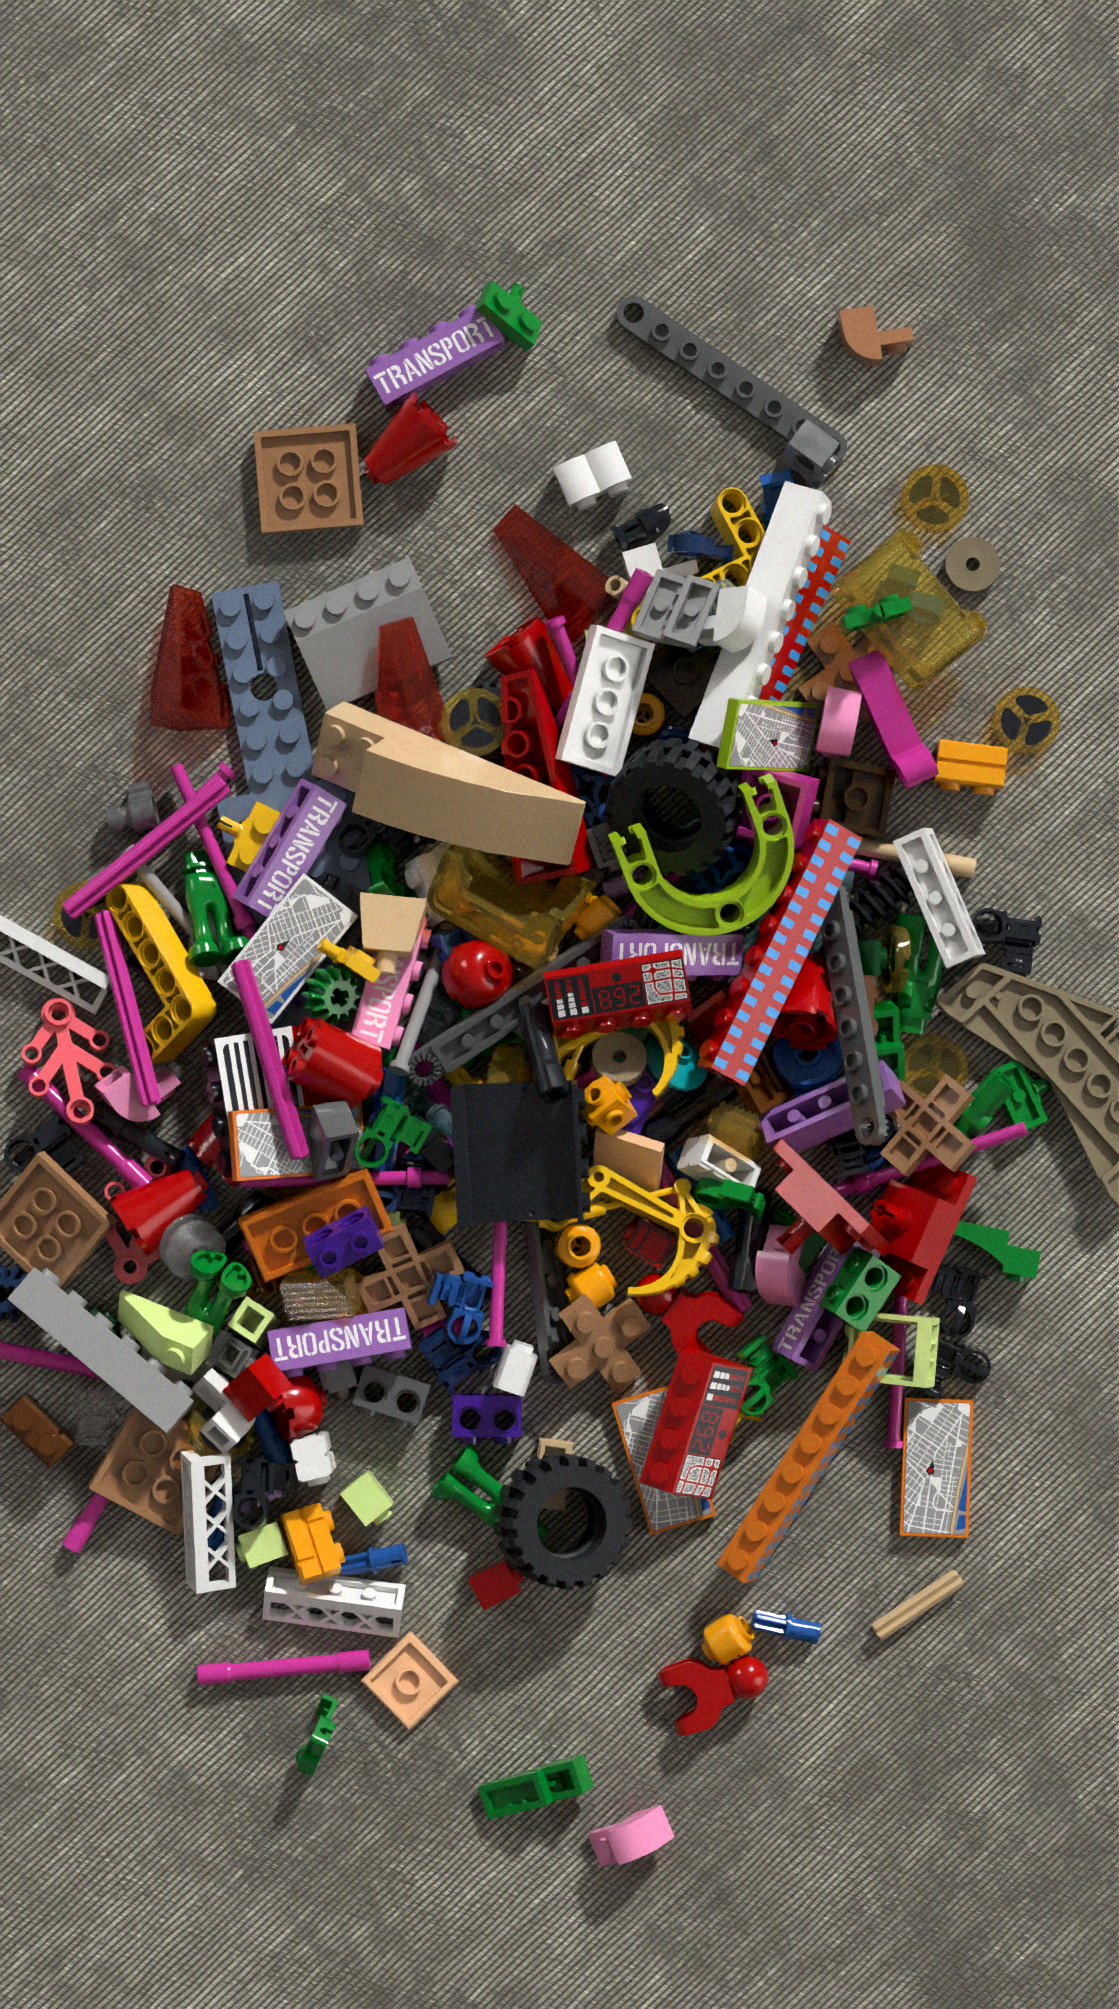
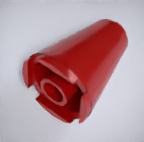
M415 392L408 396L364 458L367 466L363 470L375 484L381 481L383 484L388 485L454 449L459 444L455 436L450 440L448 439L445 432L449 427L424 399L419 404L416 402L418 394Z
M535 616L517 627V631L509 637L505 636L486 653L485 658L489 664L503 675L535 669L550 709H554L558 713L573 687L544 622L539 616Z
M812 953L806 956L771 1030L776 1039L780 1041L781 1036L790 1041L789 1046L795 1049L807 1051L822 1050L827 1048L828 1042L833 1041L834 1043L837 1038L838 1029L826 958L822 953Z
M188 1168L117 1194L110 1201L123 1224L135 1238V1242L147 1257L207 1198L204 1191L210 1187L199 1170L192 1173Z

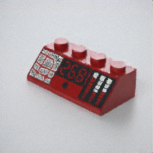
M682 949L543 972L556 1038L575 1039L584 1033L597 1031L598 1033L605 1034L621 1027L632 1026L634 1028H642L650 1025L651 1022L663 1020L678 1022L687 1016H693Z
M690 1346L680 1351L642 1471L640 1483L671 1494L709 1500L713 1498L753 1368Z

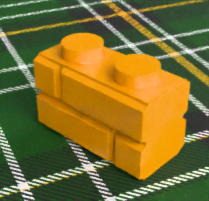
M940 739L937 742L935 763L939 774L932 777V783H939V789L944 791L960 792V786L974 788L973 794L994 796V791H1001L1004 786L1008 748Z
M315 1503L280 1516V1524L301 1586L338 1575L341 1572V1563L345 1562V1556L340 1542L333 1543L330 1531L335 1530L329 1510L323 1511L321 1504Z

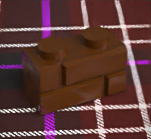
M28 1393L0 1421L48 1468H51L76 1444L77 1440L44 1407L39 1408V1402Z

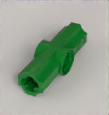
M994 1069L971 1094L975 1097L974 1100L953 1125L969 1139L976 1138L993 1119V1114L1016 1090L1012 1081L1005 1074Z

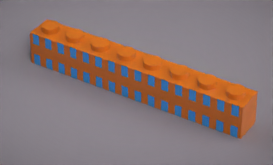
M873 1331L861 1332L716 1563L744 1584L757 1579L900 1352V1349Z

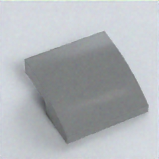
M657 569L633 625V635L668 645L696 648L721 588L720 584L690 574L684 578Z

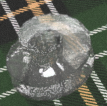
M186 1214L174 1220L166 1228L159 1246L160 1257L165 1266L179 1278L189 1280L195 1279L189 1271V1262L194 1253L200 1250H213L225 1253V1240L212 1223H209L206 1217L199 1214Z

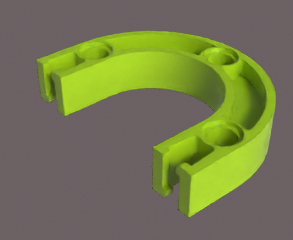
M770 773L759 777L758 780L760 785L765 784L768 788L771 801L756 808L751 797L757 794L756 788H751L747 782L738 785L753 830V852L749 864L742 875L731 885L719 891L707 894H694L682 891L668 883L660 873L646 831L641 823L628 827L630 834H635L641 847L639 853L625 857L621 849V845L626 844L624 836L620 837L617 831L608 834L623 879L637 903L649 916L669 929L680 933L696 936H715L747 926L763 915L774 904L790 876L794 858V836L777 781ZM778 816V822L774 828L769 830L763 829V822L766 818ZM641 865L648 866V873L645 877L640 879L632 877L636 867ZM735 904V911L732 915L728 917L720 916L723 906Z

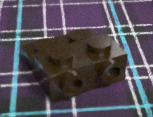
M699 642L696 648L664 644L657 652L653 650L645 681L686 720L700 707L719 655L711 646L702 645Z
M832 757L824 759L823 765L818 764L814 774V778L820 779L811 818L813 820L831 819L855 834L880 839L884 838L896 771Z

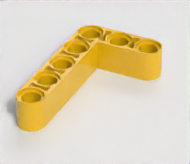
M730 487L724 489L716 497L711 505L710 513L726 545H734V561L700 577L720 584V589L731 588L725 581V575L734 576L738 581V587L746 586L765 535V531L746 495L738 488ZM726 500L733 503L736 512H727L723 508L722 501ZM738 531H746L751 536V543L741 541ZM718 595L711 610L717 608ZM639 607L632 614L625 627L626 635L649 642L651 640L635 636L632 632L633 625L641 609Z
M144 882L120 883L106 894V904L165 1005L162 1011L144 1029L152 1065L172 1062L213 1020L216 1014V1002L195 965L190 964L187 951L152 891Z

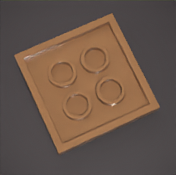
M356 423L253 431L262 535L364 527Z
M45 1151L36 1154L0 1200V1247L28 1274L34 1267L41 1273L45 1268H48L62 1280L58 1287L63 1289L116 1223V1220Z
M133 1405L89 1482L88 1488L179 1536L184 1528L180 1452L194 1450L200 1457L222 1453L207 1446L199 1433L200 1428L190 1422L181 1419L168 1435ZM220 1464L204 1466L205 1481L210 1483Z

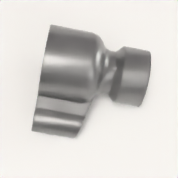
M150 779L129 784L126 807L121 808L117 805L106 808V817L112 835L122 833L128 827H132L135 831L140 832L156 828L160 825L159 813Z

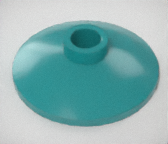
M652 1036L644 1046L647 1052L646 1066L657 1080H660L664 1069V1053L657 1039ZM683 1038L681 1040V1043L684 1045L682 1056L678 1060L677 1070L668 1087L689 1091L696 1089L702 1084L706 1078L707 1071L697 1066L700 1059L698 1049Z

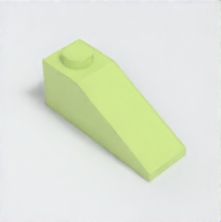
M125 1290L120 1292L118 1321L161 1364L192 1375L211 1354L214 1326Z

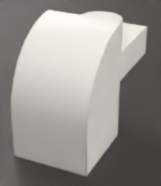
M655 543L622 552V560L628 580H630L636 568H640L652 576H655L657 569L684 578L688 574L699 577L696 559L663 569Z
M750 586L719 589L716 615L708 617L698 642L706 646L719 645L730 653L745 649L756 639L762 629L767 597Z
M211 1368L191 1389L216 1412L199 1431L222 1453H226L249 1431L256 1417L249 1423L222 1391L230 1382L226 1377L218 1374Z

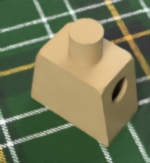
M360 892L363 951L368 955H377L376 969L381 971L380 975L395 976L398 958L412 959L427 912L426 899Z

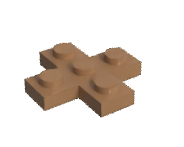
M833 621L807 640L806 645L824 670L798 687L797 691L805 702L820 704L819 715H821L828 686L858 692L847 663L878 648L884 655L888 666L900 659L901 656L881 629L853 649ZM861 700L858 718L865 725L871 720Z
M947 1074L925 1100L904 1081L899 1080L906 1106L888 1113V1115L901 1128L880 1154L907 1177L912 1174L929 1152L951 1171L956 1172L977 1145L957 1129L953 1123L975 1097Z
M401 1223L393 1227L392 1231L382 1235L384 1248L378 1250L385 1268L357 1279L355 1285L369 1313L377 1312L402 1301L415 1330H419L447 1317V1311L441 1300L438 1299L434 1306L429 1305L427 1300L436 1270L458 1276L464 1273V1267L450 1239L418 1253L405 1224Z
M583 1294L557 1314L575 1340L548 1361L570 1390L595 1370H598L614 1393L618 1392L642 1373L625 1347L652 1326L630 1297L604 1318L586 1294Z

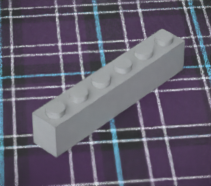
M34 1267L7 1299L169 1435L196 1403L190 1398L194 1391L179 1379L174 1384L163 1375L167 1369L152 1356L148 1361L142 1358L137 1353L141 1347L126 1334L121 1339L110 1331L114 1324L100 1312L94 1317L85 1310L84 1307L88 1302L74 1290L66 1294L60 1289L58 1285L62 1280L48 1268H45L41 1273Z

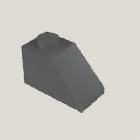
M346 1100L313 1105L307 1127L313 1177L315 1181L347 1176L360 1133Z

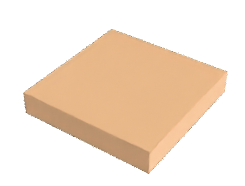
M598 1126L595 1133L593 1166H605L649 1193L658 1191L661 1184L665 1143L619 1129L610 1136Z
M409 1631L361 1681L409 1730L458 1682V1679Z

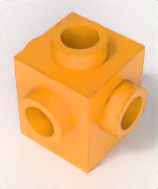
M604 1074L598 1080L590 1083L585 1089L586 1109L580 1111L592 1127L597 1124L611 1136L638 1116L629 1100L632 1098L630 1092L620 1081L615 1084Z

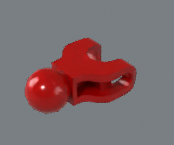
M659 1272L647 1274L639 1281L637 1287L651 1284L665 1274ZM682 1287L680 1291L678 1288H671L665 1291V1293L636 1297L638 1305L645 1312L652 1315H662L660 1321L669 1327L671 1342L675 1352L678 1354L688 1346L713 1354L711 1349L702 1342L698 1335L697 1329L705 1321L715 1320L728 1327H736L744 1319L742 1311L717 1291L691 1293Z
M748 1655L740 1657L729 1664L728 1667L726 1665L710 1666L703 1660L693 1657L686 1658L663 1667L656 1674L662 1686L685 1685L691 1688L697 1696L696 1707L688 1713L680 1715L675 1722L676 1733L680 1736L712 1728L719 1719L721 1710L726 1705L734 1703L737 1697L745 1700L758 1697L767 1688L769 1680L768 1670L764 1663L756 1657Z

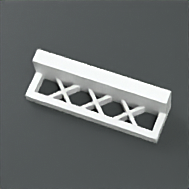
M921 828L893 841L945 967L950 968L969 959L985 955L986 953L933 829Z
M0 915V931L8 935L12 948L0 952V962L96 1015L111 989L108 974ZM14 939L24 945L16 947ZM29 948L37 951L41 966L30 969L23 967L18 952ZM13 953L15 962L5 957V955ZM44 956L55 962L46 964ZM57 965L66 967L71 982L57 986L51 982L47 968ZM43 970L45 978L34 972ZM74 972L84 978L76 980ZM91 981L102 987L93 1005L81 999L78 984ZM73 986L75 995L66 991L64 988Z
M194 1450L180 1452L186 1583L196 1594L236 1588L231 1456L228 1453L200 1457ZM221 1464V1476L213 1485H210L205 1481L204 1466ZM205 1486L209 1488V1490L207 1491L206 1494H205ZM216 1494L223 1500V1508L213 1519L206 1513V1505ZM222 1520H224V1527L220 1524ZM218 1527L224 1532V1541L216 1551H213L208 1547L207 1538ZM208 1552H209L210 1554H212V1556H211L209 1559H208ZM219 1560L226 1566V1579L209 1581V1570Z
M270 1566L264 1591L262 1619L399 1638L406 1585L335 1575L301 1586L295 1569ZM271 1602L284 1603L290 1608L286 1610L271 1608ZM310 1607L319 1608L323 1613L313 1614L307 1609ZM344 1612L354 1613L357 1618H344L341 1614ZM375 1618H393V1625L379 1623Z

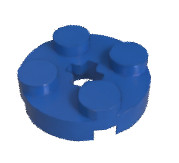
M782 1036L780 1041L777 1040L774 1046L773 1058L775 1068L779 1076L793 1089H816L822 1087L837 1077L840 1072L842 1053L838 1036L834 1043L833 1041L828 1042L827 1048L810 1051L817 1052V1055L813 1057L811 1062L800 1060L799 1057L803 1055V1051L790 1047V1041Z

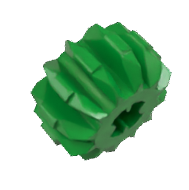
M327 965L325 970L321 968L314 969L315 979H305L310 987L309 990L301 993L303 997L309 999L303 1007L307 1011L312 1012L313 1018H321L331 1025L337 1024L338 1020H349L348 1011H357L358 1008L354 1001L362 997L360 992L354 991L360 982L356 978L351 977L352 973L348 969H339L335 965Z

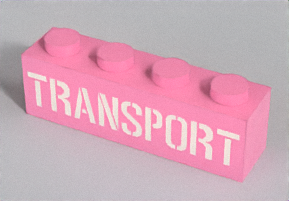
M424 918L413 958H398L395 976L379 975L374 984L367 980L351 1033L379 1046L382 1053L391 1055L393 1046L399 1048L403 1038L404 1027L399 1025L402 1015H409L414 998L413 994H409L412 981H419L423 962L418 961L421 949H428L433 932L432 929H428L427 918ZM373 955V959L377 960V955Z

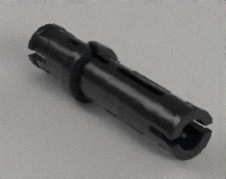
M98 1101L94 1105V1108L102 1112L104 1116L102 1117L94 1112L92 1122L111 1131L112 1136L117 1140L121 1141L124 1139L168 1166L171 1170L175 1171L179 1168L181 1164L169 1156L173 1155L183 1162L185 1151L167 1143L142 1126L134 1123V1121L122 1117L114 1109L105 1105L104 1102Z

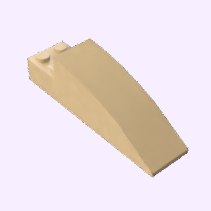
M345 701L324 713L311 774L355 792L353 813L417 835L488 853L563 865L571 863L586 805L585 801Z

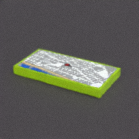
M729 698L716 767L740 770L809 772L821 705L812 702Z

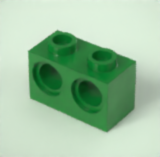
M855 1247L853 1252L845 1259L843 1267L833 1283L826 1288L824 1296L818 1305L845 1325L859 1332L866 1331L901 1278V1275L874 1255Z

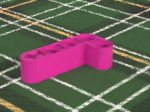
M878 648L847 663L858 692H862L861 700L892 770L896 771L895 776L898 781L909 789L938 775L937 765L928 748L920 740L881 650Z

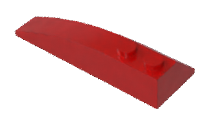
M535 669L501 676V721L504 722V739L501 740V754H504V768L579 799L570 764L555 759L561 736ZM583 816L569 865L510 856L516 885L577 874L595 868Z

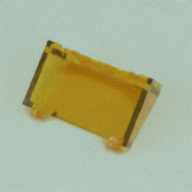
M901 528L830 585V590L845 610L860 604H865L866 609L874 607L879 603V599L893 594H898L899 599L907 596L910 597L913 610L908 616L862 629V631L878 651L884 655L885 659L912 690L918 692L932 683L987 637L990 632L986 629L988 623L982 614L977 610L973 612L968 609L963 610L920 558L922 553L919 548L923 545L916 534L911 530L906 532L904 528Z
M452 844L442 855L427 893V902L431 910L437 915L525 965L540 967L551 957L589 901L596 884L581 875L572 874L564 876L557 887L544 880L516 885L511 861L499 854Z

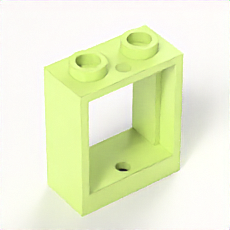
M878 1312L873 1321L917 1325L913 1376L886 1373L880 1383L921 1388L934 1387L940 1318ZM845 1325V1336L849 1337L848 1351L844 1352L842 1362L861 1334V1332Z

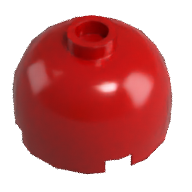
M471 940L457 945L450 951L452 953L449 955L448 960L444 961L442 976L446 991L452 999H457L463 1004L462 1007L465 1009L478 1010L481 1007L490 1005L501 998L510 988L513 979V968L510 959L502 948L490 941Z
M304 1373L303 1376L287 1378L293 1386L282 1394L286 1401L272 1411L277 1429L284 1441L292 1442L294 1439H302V1437L312 1434L322 1421V1407L327 1406V1397L323 1387H316L313 1380Z

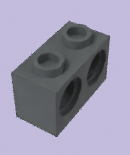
M806 419L787 444L772 473L790 469L794 484L808 488L814 486L819 489L838 460L834 453L840 442Z
M366 1364L364 1365L352 1404L359 1406L357 1411L359 1413L377 1418L378 1413H382L392 1417L391 1423L410 1428L411 1423L418 1425L432 1383L377 1365ZM371 1382L381 1384L384 1388V1397L378 1401L370 1400L365 1393L367 1384ZM403 1393L413 1394L417 1399V1407L409 1412L403 1411L398 1405V1397Z

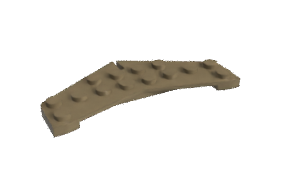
M987 963L976 965L938 998L934 1004L946 1017L1051 1084L1105 1195L1119 1208V1025L1105 1038L1100 1034L1119 1017V1011Z

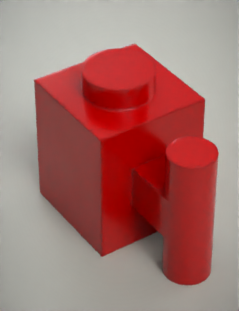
M266 1353L241 1372L222 1391L249 1423L265 1408L271 1413L285 1402L286 1399L282 1394L293 1385Z

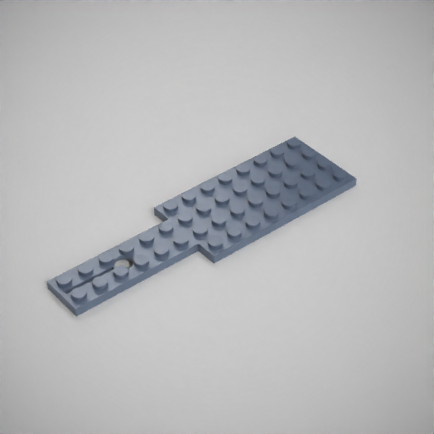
M274 581L212 593L211 597L249 794L226 798L217 804L219 819L224 815L241 824L249 817L256 801L281 813L300 779L307 780L347 804L340 823L333 828L326 840L323 852L316 857L309 869L308 877L317 884H322L329 872L340 878L334 891L343 895L348 883H351L369 892L368 888L372 886L366 855L357 859L349 858L340 850L337 841L338 830L355 815L359 818L358 814L352 812L355 799L354 792L326 780L317 781V777L311 774L314 762L286 617L283 613L284 606L279 582ZM263 674L273 677L277 683V692L273 698L266 701L256 699L251 693L252 681L257 676ZM220 821V823L232 828V826ZM222 830L228 860L234 847L235 836ZM354 830L346 834L343 839V845L348 848L359 838L362 831ZM228 864L231 875L238 887L246 872ZM246 906L247 911H252L257 923L254 927L258 931L267 920V917ZM362 936L355 947L363 951ZM328 956L321 963L325 968L327 965H335L339 969L345 968L339 963L335 964L332 962V959ZM351 972V977L356 978L360 982L354 991L360 992L362 995L366 980ZM307 982L301 988V992L309 990L310 986ZM361 997L354 1001L357 1008L359 1007ZM290 1002L274 1024L271 1025V1029L300 1025L304 1018L308 1017L312 1020L314 1018L312 1017V1012L307 1011L303 1007L305 1005L303 1002L299 1007ZM349 1010V1020H338L337 1024L333 1026L351 1033L357 1011Z

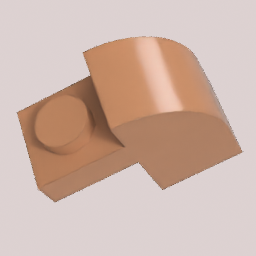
M873 305L839 311L837 320L843 347L851 358L861 364L880 366L883 359V351H886L887 355H898L907 352V347L912 346L914 341L912 326L878 332Z

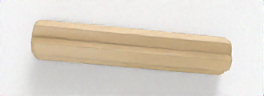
M955 1570L949 1571L872 1624L873 1630L881 1640L886 1639L963 1587V1580Z

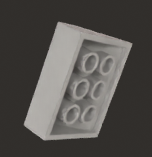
M409 557L283 612L327 711L343 701L351 704L376 693L382 688L392 686L453 659Z

